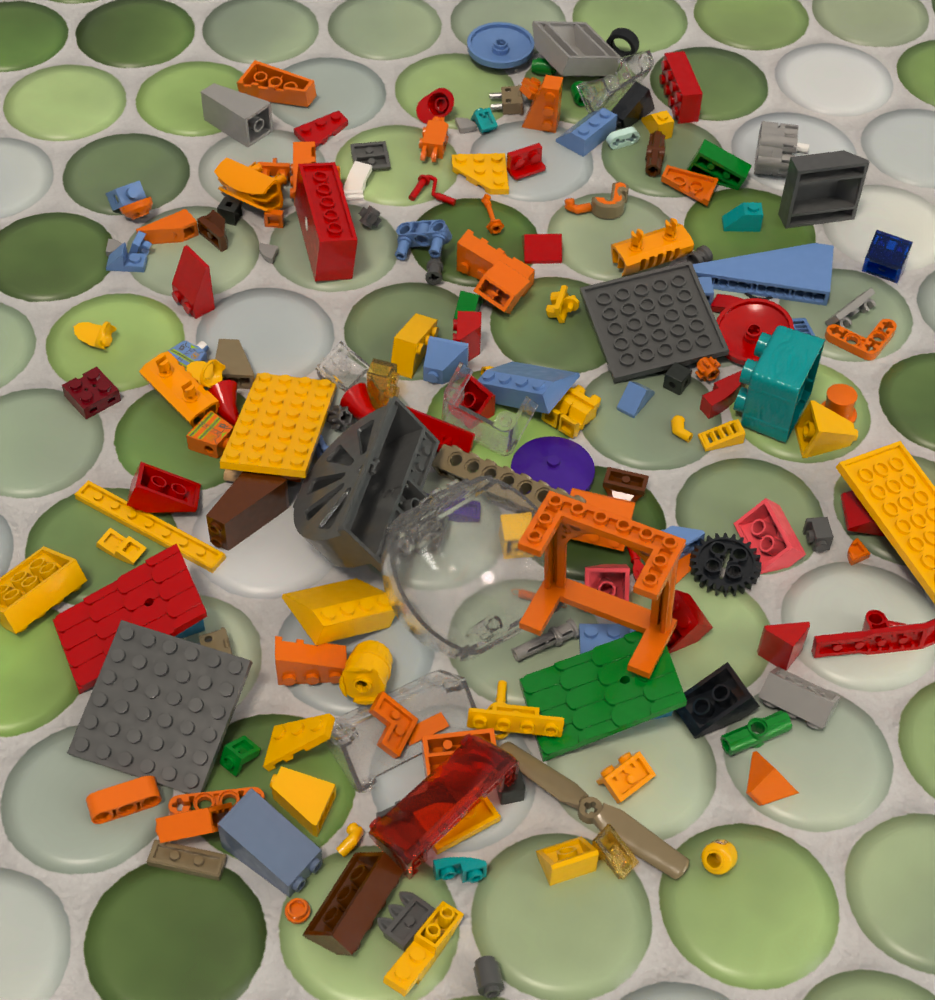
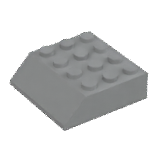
M532 22L536 50L558 71L559 75L563 77L615 76L622 57L586 22Z

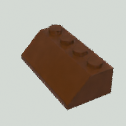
M385 852L354 853L306 928L303 936L337 955H353L360 947V942L366 932L372 927L378 912L385 906L389 894L398 885L399 878L404 871Z

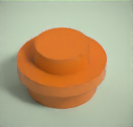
M294 898L287 903L285 916L291 923H303L310 916V906L307 901L301 898Z

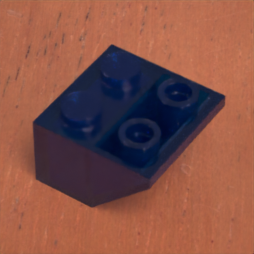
M876 230L865 257L862 271L898 284L905 270L913 242Z

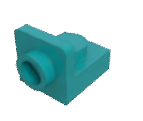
M490 107L475 110L470 119L476 122L480 133L494 130L498 126Z

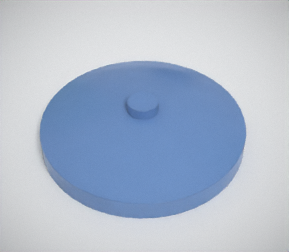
M506 22L487 23L475 28L469 34L467 51L471 58L481 65L497 69L513 68L524 64L532 57L534 53V39L526 29L518 25Z

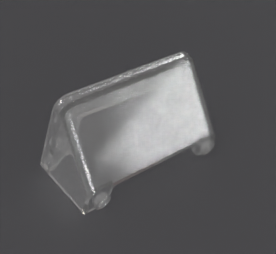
M437 670L388 693L391 698L418 718L416 724L442 712L449 727L435 734L479 730L467 727L469 708H476V705L464 677L445 670ZM372 704L363 705L336 718L331 737L325 741L353 788L358 793L371 791L374 789V784L377 783L376 777L422 754V740L411 744L410 738L400 756L395 759L378 747L376 744L386 725L369 713Z

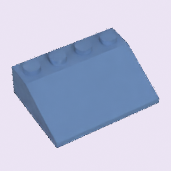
M512 361L486 370L478 381L495 395V404L549 414L580 377V374Z

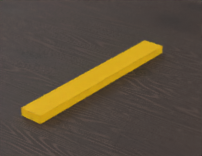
M89 480L74 494L75 499L165 548H169L177 543L182 557L211 573L226 559L225 553L150 513L127 506L126 500Z

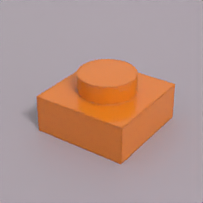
M284 210L264 211L265 227L283 228Z

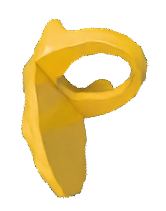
M105 321L102 326L90 322H81L74 326V334L80 341L106 350L105 348L109 347L112 342L111 335L117 328L108 321Z
M211 359L208 362L194 361L186 366V371H189L192 377L198 380L199 384L212 388L213 385L223 380L222 371L225 370L226 366L216 359Z

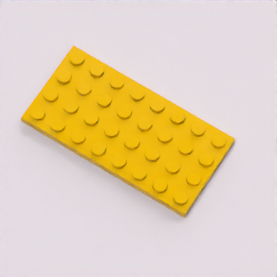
M257 373L220 459V469L306 478L337 389V382L328 379L317 380L308 377L299 378L290 377L289 375L280 376L269 373Z
M901 441L839 462L836 466L838 472L935 604V486Z

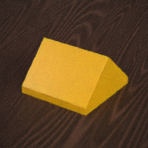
M582 836L536 851L549 886L594 872L597 868L598 850Z

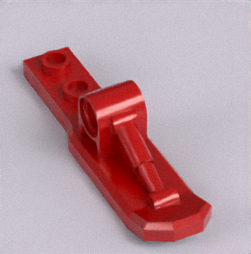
M870 610L865 615L862 631L814 636L811 652L814 658L855 653L872 655L924 649L935 644V619L925 623L906 625V623L889 621L885 614L879 610Z

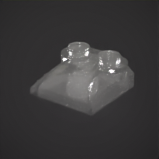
M342 341L316 367L317 375L321 380H330L331 383L344 392H347L348 389L356 385L371 369L367 362Z

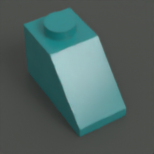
M743 202L723 215V231L760 232L764 216L762 203Z

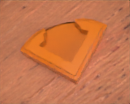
M857 538L848 549V561L852 566L868 559L871 553Z

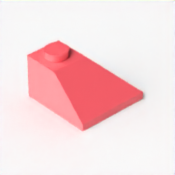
M602 564L585 567L584 585L629 601L630 568L627 564Z

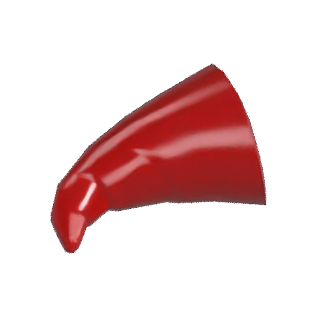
M223 380L213 385L208 391L219 401L218 414L229 424L235 426L239 417L236 403L237 382Z
M358 383L348 389L340 402L341 407L347 406L348 411L358 420L376 410L371 403L365 383Z

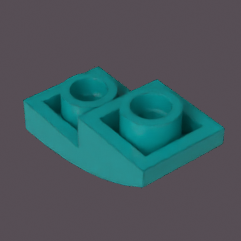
M470 857L433 860V874L435 880H449L460 874L462 883L468 881L474 883L487 876V863L484 860Z

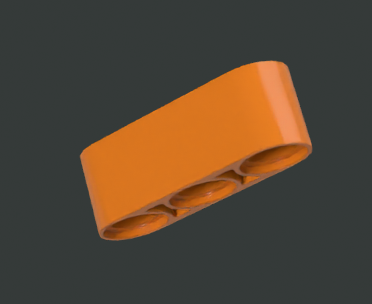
M147 775L93 792L87 796L86 803L91 821L94 824H102L155 807L161 802L162 798L155 777Z

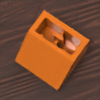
M499 260L482 276L473 291L503 312L510 314L531 281Z

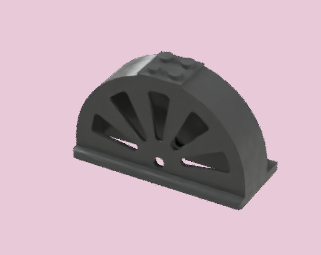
M398 397L389 398L386 406L369 413L344 431L325 450L307 474L293 505L294 524L297 531L330 563L345 568L371 563L385 577L392 575L403 542L417 555L438 550L449 516L423 491V487L440 441Z

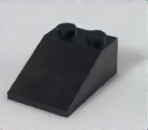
M727 662L685 691L687 704L682 708L676 709L694 738L697 739L740 721L760 706Z

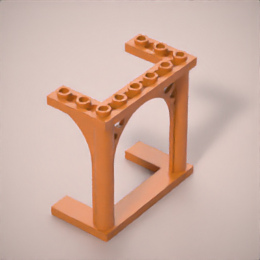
M549 490L518 542V549L540 558L544 552V580L520 620L519 628L541 636L558 604L563 602L643 633V636L627 665V670L649 679L677 625V620L672 618L678 559L686 546V540ZM596 534L623 544L638 554L646 564L633 586V593L652 599L651 610L566 578L568 541L577 535Z

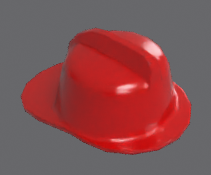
M438 88L422 98L416 107V114L419 120L427 124L428 120H433L434 116L440 118L448 115L454 106L453 94L446 88Z

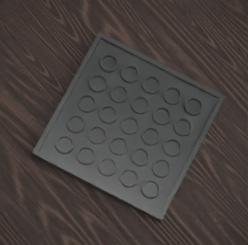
M691 261L580 287L582 300L614 383L669 370L675 362L685 366L697 363L703 357L710 358L712 356V358H718L729 354L728 346Z
M121 620L67 753L71 756L138 778L147 775L154 776L157 784L186 794L204 792L253 662Z

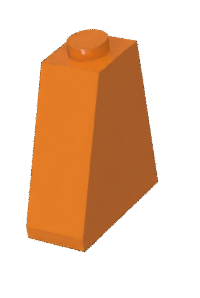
M232 802L155 818L157 824L156 833L160 843L218 832L217 824L232 809Z

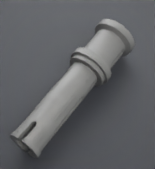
M568 619L565 624L558 627H550L548 633L512 648V655L519 662L552 645L560 646L563 641L572 637H579V630L572 619Z

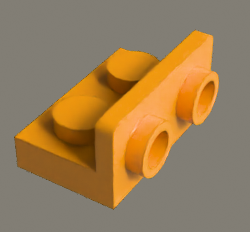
M640 751L633 754L630 752L625 753L618 758L619 764L615 767L610 765L600 772L602 777L596 780L598 785L604 783L617 803L625 800L656 776Z

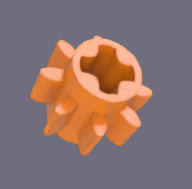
M712 356L710 358L703 357L697 362L696 367L698 370L695 373L704 381H713L720 374L718 368L721 364L716 359H713Z

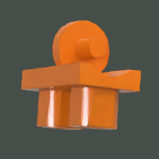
M273 158V162H257L262 166L261 173L267 176H276L280 172L281 175L284 174L287 181H290V163H278L277 158Z

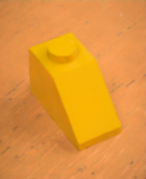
M667 110L641 118L650 134L655 131H661L665 135V139L672 138L674 120Z

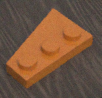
M669 165L666 166L661 177V182L708 206L719 180L718 178Z

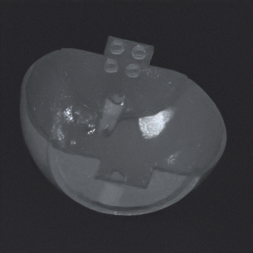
M490 475L479 476L470 481L468 478L460 482L458 479H455L446 485L447 488L442 490L439 487L431 491L428 497L419 502L418 506L400 514L387 527L382 546L381 573L384 590L392 610L401 624L413 637L431 650L453 659L459 658L460 661L478 658L526 631L519 628V622L544 580V552L540 558L518 549V542L538 508L517 489L499 479H493ZM560 602L558 604L554 613L557 612L563 606V602Z

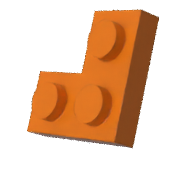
M524 77L519 90L528 99L533 100L541 85V81L535 77Z
M382 691L378 693L369 713L386 725L376 745L395 759L403 751L418 718Z

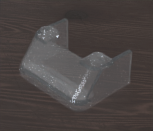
M460 362L444 390L442 421L474 433V442L501 456L510 455L519 442L538 404L526 396L517 414L503 411L497 415L494 422L460 405L465 396L464 387L473 373L470 368Z

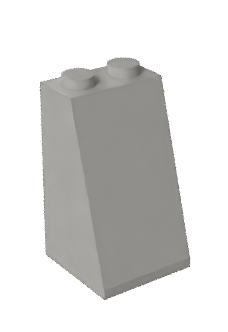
M214 83L201 91L204 120L247 148L273 132L272 110L269 101Z

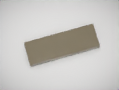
M155 839L147 859V865L220 881L227 861V855L170 842L160 843L159 840Z

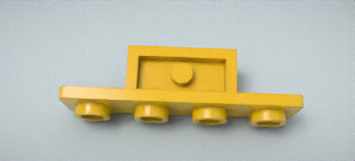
M492 703V710L469 708L467 727L475 729L494 728V731L562 737L564 718L539 715L540 708Z

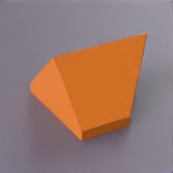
M757 751L752 752L746 793L759 806L799 793Z

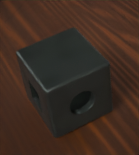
M224 197L217 207V213L225 219L226 224L236 226L243 215L242 202Z
M675 362L665 373L663 388L681 395L690 384L692 370Z
M520 769L496 773L495 786L500 804L505 805L524 801L525 785Z

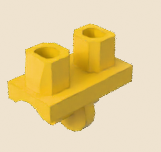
M562 285L560 291L551 293L550 300L552 305H547L546 307L548 318H557L559 323H565L568 312L576 311L580 305L575 295H568L567 285Z

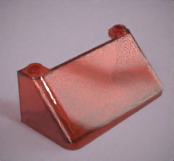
M469 733L461 740V746L384 817L381 818L379 816L369 825L371 829L369 837L404 871L403 874L410 880L419 871L417 868L422 862L425 863L428 860L427 852L495 788L501 792L504 789V783L509 787L517 780L520 762L512 754L477 733L474 735Z

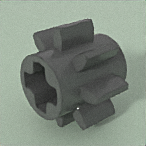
M370 205L367 209L363 207L359 212L361 216L359 221L370 229L373 225L378 227L382 221L379 218L381 213Z
M336 405L333 407L334 410L328 411L327 422L332 425L331 429L343 431L346 430V425H352L353 414L348 411L347 406L341 407V405Z

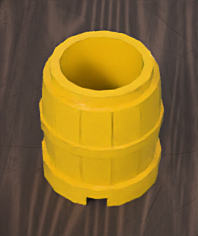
M374 640L363 641L355 646L345 663V668L339 679V687L344 696L347 697L348 694L351 698H354L353 702L357 704H373L378 693L386 691L387 682L391 676L393 658L391 652L384 644Z

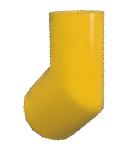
M674 416L671 420L672 433L684 441L690 442L693 433L684 428V417Z
M351 823L347 827L346 832L349 835L336 848L344 858L354 849L363 836V828L358 826L357 823Z

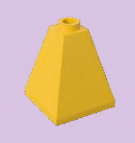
M810 400L794 427L802 458L849 447L858 438V430L855 429L851 421L814 400Z

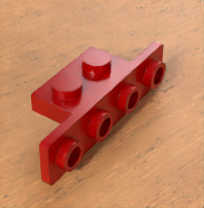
M406 406L440 441L436 452H439L443 444L448 446L456 445L467 453L472 450L475 438L474 433Z

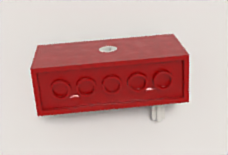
M335 162L298 164L294 204L315 281L353 278L358 239L347 201L364 200L363 190H343Z

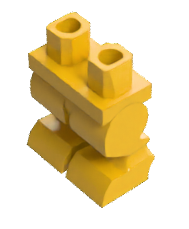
M580 385L574 388L571 387L549 414L542 413L541 420L554 428H558L560 432L573 439L578 436V432L583 430L585 425L596 417L601 398L595 394L587 397L585 389Z

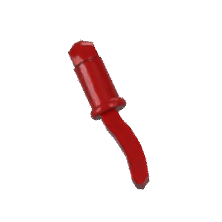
M626 546L631 558L630 561L633 563L632 573L636 582L644 568V564L641 563V557Z

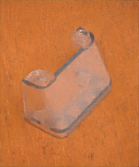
M650 50L624 56L617 60L618 64L620 63L619 70L615 71L617 78L614 75H608L602 79L590 82L585 81L576 86L589 114L601 108L608 109L620 101L635 82L642 83L654 65Z

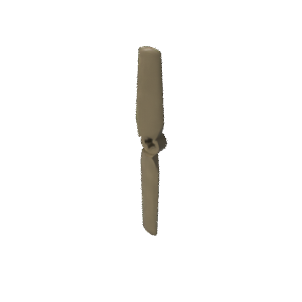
M505 742L498 748L497 755L515 769L519 768L523 775L560 802L578 809V817L582 822L594 824L604 836L673 879H679L686 872L689 866L688 858L623 810L603 803L602 806L597 798L588 797L589 795L577 783L511 742ZM594 808V812L586 813V809Z

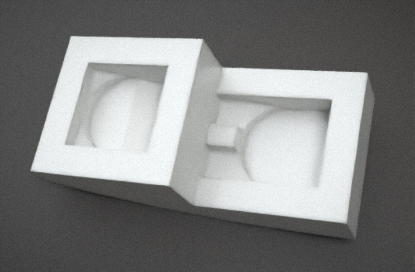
M355 161L343 190H363L364 192L366 181L372 172V165Z

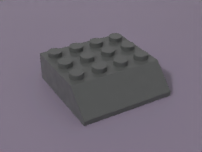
M845 150L791 157L778 212L785 229L854 220L869 167V160Z

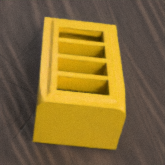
M739 419L699 433L698 438L706 452L744 443L745 431Z

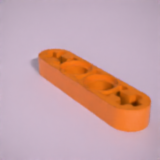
M258 787L181 794L171 798L168 807L170 815L192 811L191 802H193L194 810L200 809L198 804L203 800L210 801L212 803L211 806L222 804L226 798H234L237 803L240 797H243L251 788L263 799H265L264 792ZM179 804H183L181 811H177Z

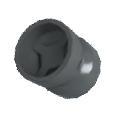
M702 245L696 251L689 253L686 260L687 262L691 261L692 264L709 262L713 260V254L707 246Z

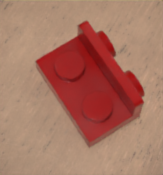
M540 143L507 153V171L514 180L546 170V166L541 161L542 146Z

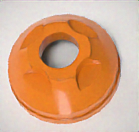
M152 197L136 201L119 209L122 215L132 220L150 214L149 211L153 205Z

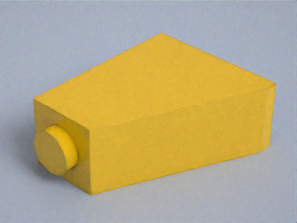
M281 766L278 774H274L270 781L273 799L309 833L318 837L336 798L335 784Z

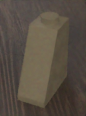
M219 339L215 359L226 366L225 370L222 371L223 380L237 382V389H251L254 382V372L240 341L237 339Z

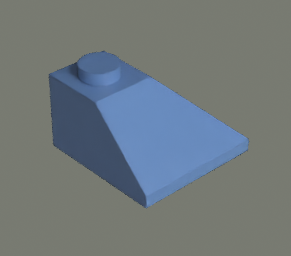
M429 336L423 366V381L445 384L464 376L468 372L469 343Z

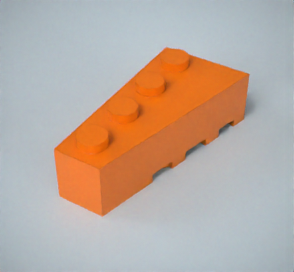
M254 60L237 82L239 92L274 103L309 107L317 96L314 80Z
M468 229L457 242V271L480 280L495 263L501 260L531 281L521 296L524 297L534 284L535 269L515 257L511 259L504 250L493 248L488 245L489 241L484 238L479 239L473 235L474 232Z

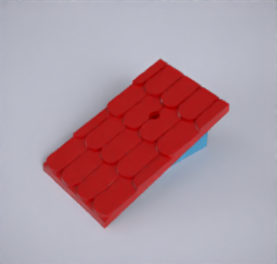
M176 543L145 560L144 564L121 575L113 583L83 598L82 602L61 612L53 619V623L78 692L82 694L95 685L121 620L182 639L205 631L203 619L207 617V612Z

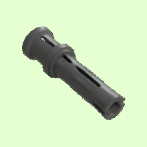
M442 249L440 257L433 258L430 256V261H428L426 266L428 272L425 275V279L432 285L439 284L442 281Z

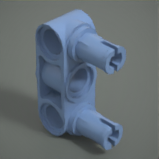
M441 219L402 223L396 229L398 247L395 256L398 260H405L410 247L431 246L429 250L430 256L439 258L443 245L451 241L452 234L445 221Z

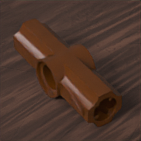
M655 131L650 134L649 145H647L645 172L650 177H656V175L660 174L664 160L665 135L661 131Z

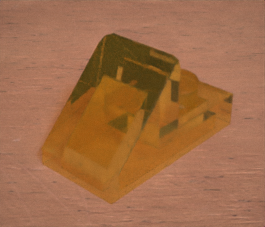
M607 824L592 840V845L599 853L598 860H604L618 879H624L639 862L611 824Z

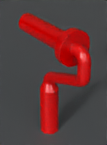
M419 175V182L409 195L411 201H414L423 187L428 186L430 180H432L431 195L436 200L452 206L455 205L456 199L441 193H435L437 186L436 177L432 175Z

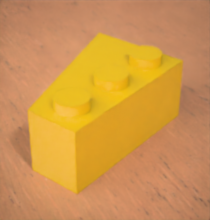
M416 313L397 333L393 341L391 373L410 379L413 378L426 354L429 336H438L437 319Z

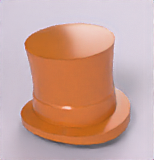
M846 384L830 386L827 390L826 401L821 405L852 423L856 421L857 411L854 408L858 397L856 390Z

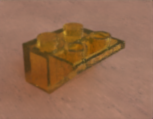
M373 358L367 371V390L371 403L377 410L386 406L389 398L398 397L400 387H397L399 373H397V364Z

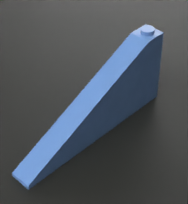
M811 243L692 265L698 277H711L713 289L742 294L749 293L763 297L771 296L776 299L827 306L831 289L834 246Z

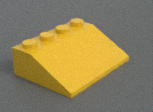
M43 546L0 577V625L14 634L22 632L34 620L43 617L50 608L63 602L64 598L70 593L79 590L82 584L88 580L77 560Z
M358 578L282 595V599L315 645L389 628L398 610V607L386 592Z

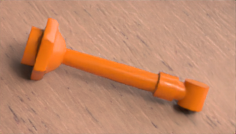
M485 194L481 201L484 203L490 217V222L486 228L490 234H498L504 228V224L500 219H495L490 201L491 196Z

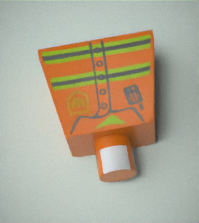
M210 410L186 435L188 449L216 459L220 458L234 427Z

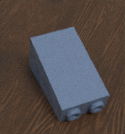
M252 788L217 824L222 848L289 898L295 892H299L304 887L306 879L312 873L315 874L322 866L321 849Z

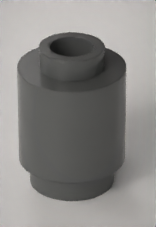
M493 956L478 958L473 968L478 993L486 998L497 997L504 989L499 963L495 961Z

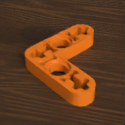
M882 319L869 336L864 338L840 325L831 324L826 329L825 339L862 359L871 361L880 354L894 336L897 325L891 319ZM878 337L881 338L883 341L878 342L873 338ZM852 340L857 344H849L847 341Z

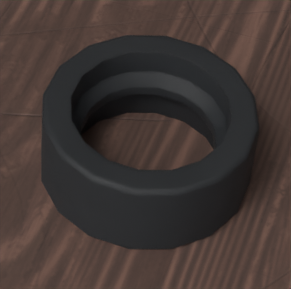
M627 28L613 30L606 41L622 57L621 62L631 60L639 49L638 37ZM620 38L625 40L630 45L631 50H620L615 45L614 39Z

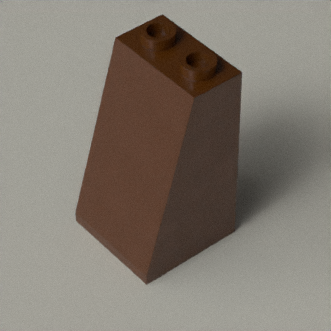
M243 471L206 515L210 542L218 548L229 551L289 508L287 479L279 475Z

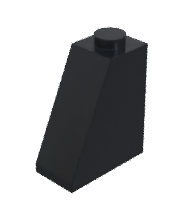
M635 82L611 110V112L617 114V127H631L655 109L649 88Z

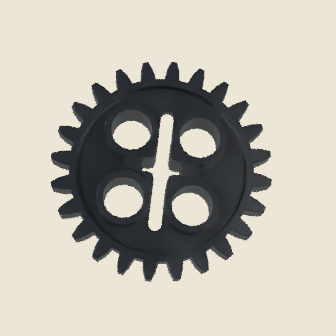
M715 533L714 539L708 535L706 541L701 539L699 545L694 546L689 563L691 567L690 573L694 574V581L700 580V587L707 585V592L714 589L715 595L722 591L724 597L727 596L728 592L736 596L737 590L744 594L745 588L751 590L752 584L757 583L761 573V556L756 555L757 548L750 549L751 542L743 543L744 537L736 540L735 534L728 538L727 533H724L723 537ZM731 550L724 577L720 579L727 551Z

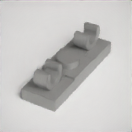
M870 288L857 296L825 321L826 325L829 326L836 323L844 328L850 326L852 321L846 317L847 315L852 317L860 310L862 313H866L876 306L874 300L870 299L875 294L874 290Z

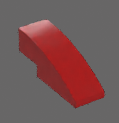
M742 370L714 382L713 391L702 395L700 410L708 419L720 414L735 402L740 389L746 385L739 382Z

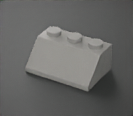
M776 667L769 672L758 696L763 699L765 705L772 708L777 706L785 710L784 712H787L789 717L795 719L800 717L806 720L805 723L814 729H819V727L823 729L827 725L841 698L780 667Z

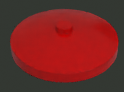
M749 298L734 302L726 307L716 320L729 349V354L725 357L740 365H744L747 359L759 360L760 357L755 356L754 351L762 332L772 335L779 325L794 329L792 318L783 307L770 300Z

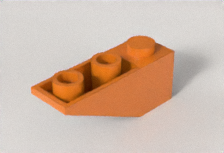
M187 209L136 229V233L141 231L146 234L144 241H149L152 244L184 242L199 235L197 221Z

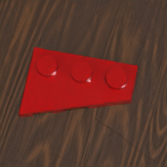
M338 110L294 128V134L301 142H315L316 150L318 145H323L327 142V138L335 136L347 127L348 119Z

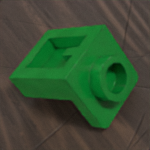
M244 735L224 746L220 765L234 776L240 774L243 764L259 756L261 748Z

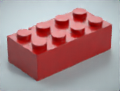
M685 51L665 53L664 60L661 61L662 74L659 76L660 85H663L664 95H667L668 105L672 107L673 117H676L678 124L698 122L703 93Z

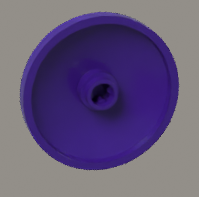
M548 436L533 439L516 451L511 462V469L515 473H525L532 480L537 482L542 480L554 489L559 487L565 490L569 495L572 488L589 491L594 481L595 466L590 454L581 445L562 437Z

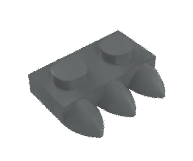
M401 891L399 892V897L405 907L389 904L388 910L394 920L378 917L377 923L384 937L402 951H405L414 940L417 931L435 911V908L416 894Z

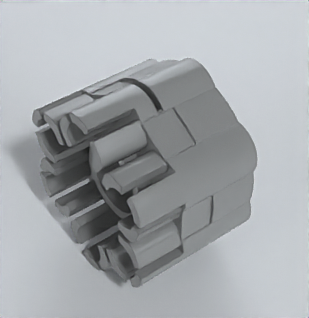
M762 121L757 142L754 173L771 175L772 173L773 176H787L790 158L795 157L792 153H796L797 147L794 146H797L798 125L784 123L779 125V123Z

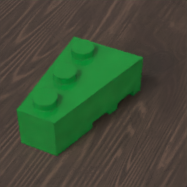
M705 139L686 170L718 178V185L739 190L747 178L752 165Z

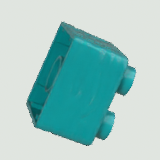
M781 325L776 327L772 335L764 332L761 333L754 351V355L760 358L758 361L747 359L739 382L749 386L748 389L744 387L740 389L733 408L743 413L741 418L742 426L784 443L788 441L812 393L825 339Z

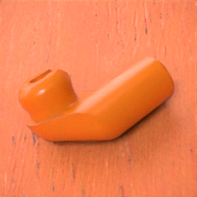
M572 198L565 200V209L575 214L591 212L592 210L590 203L577 205L574 204L575 200Z

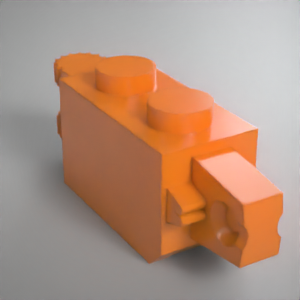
M434 116L433 120H428L427 126L423 127V138H420L419 149H422L421 161H425L426 157H431L432 162L435 163L437 158L443 159L448 142L449 125L444 122V117Z

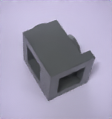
M828 517L806 518L802 532L803 535H806L807 543L811 544L812 551L823 552L830 550L834 536Z

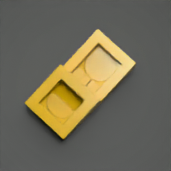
M109 528L96 544V547L107 554L132 565L135 564L147 549L132 537L128 536L125 538L112 528Z

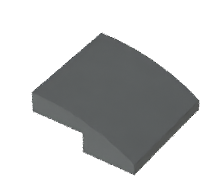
M386 141L350 144L353 164L357 161L372 165V171L391 169Z

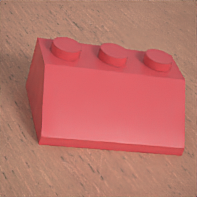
M767 498L733 523L740 538L744 537L743 543L751 542L750 549L757 548L756 555L761 556L760 562H762L760 574L788 568L806 555L780 505Z

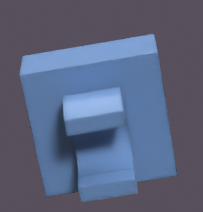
M138 231L129 253L148 255L152 243L144 241L145 233Z

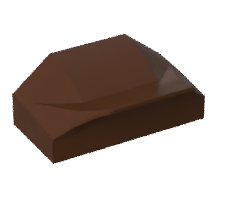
M212 210L206 216L199 217L197 219L199 233L221 252L228 249L225 219L215 210Z
M607 467L603 487L610 497L636 502L640 497L644 496L649 476Z

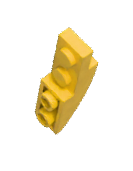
M442 901L417 931L410 946L384 976L383 983L405 997L415 983H420L439 957L461 922L464 913Z

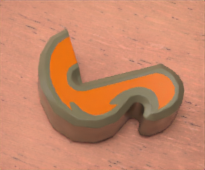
M624 182L613 183L610 200L592 197L591 212L596 217L602 219L621 217L624 213L625 203L628 200V185Z

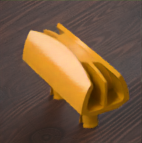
M227 157L215 169L214 173L218 176V181L224 185L219 186L218 189L266 212L282 208L283 195L281 185L287 182L284 174L281 175L279 172L276 176L270 177L261 173L262 166L260 163L256 164V161L247 167Z
M671 218L670 223L668 220L665 221L664 228L646 234L640 229H637L636 234L632 230L630 239L611 244L613 263H618V269L624 268L623 277L685 257L693 251L694 242L683 225L679 224L676 219Z
M169 351L160 353L140 369V375L193 428L196 425L194 419L197 416L202 419L210 410L216 414L218 413L219 401L208 390L206 391L204 386L199 384L198 380L193 378L183 365H179V361Z

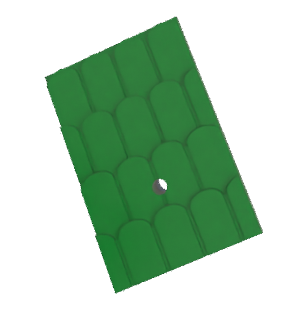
M638 631L625 634L622 638L596 646L593 650L556 662L550 667L532 672L520 678L519 684L526 706L540 708L539 715L564 718L562 737L535 735L542 762L643 722L672 716L674 710L686 706L687 700L667 645L649 679L627 670V665L643 636V633Z

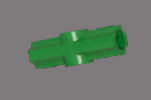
M782 710L764 718H752L747 725L721 735L722 748L730 756L750 747L759 748L763 746L766 740L790 731L792 729L791 720L787 712Z

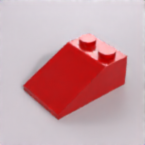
M186 245L183 248L172 281V297L176 303H180L187 314L190 313L197 319L215 309L210 267Z
M140 462L131 481L127 506L146 513L196 512L201 484Z

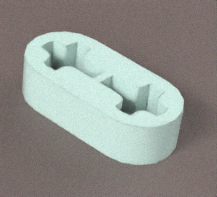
M627 127L611 132L607 136L606 142L612 149H619L635 144L639 140L640 134L634 127Z

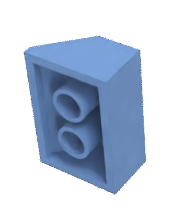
M605 108L594 111L559 136L556 142L584 157L606 140L611 132L616 131L617 114Z

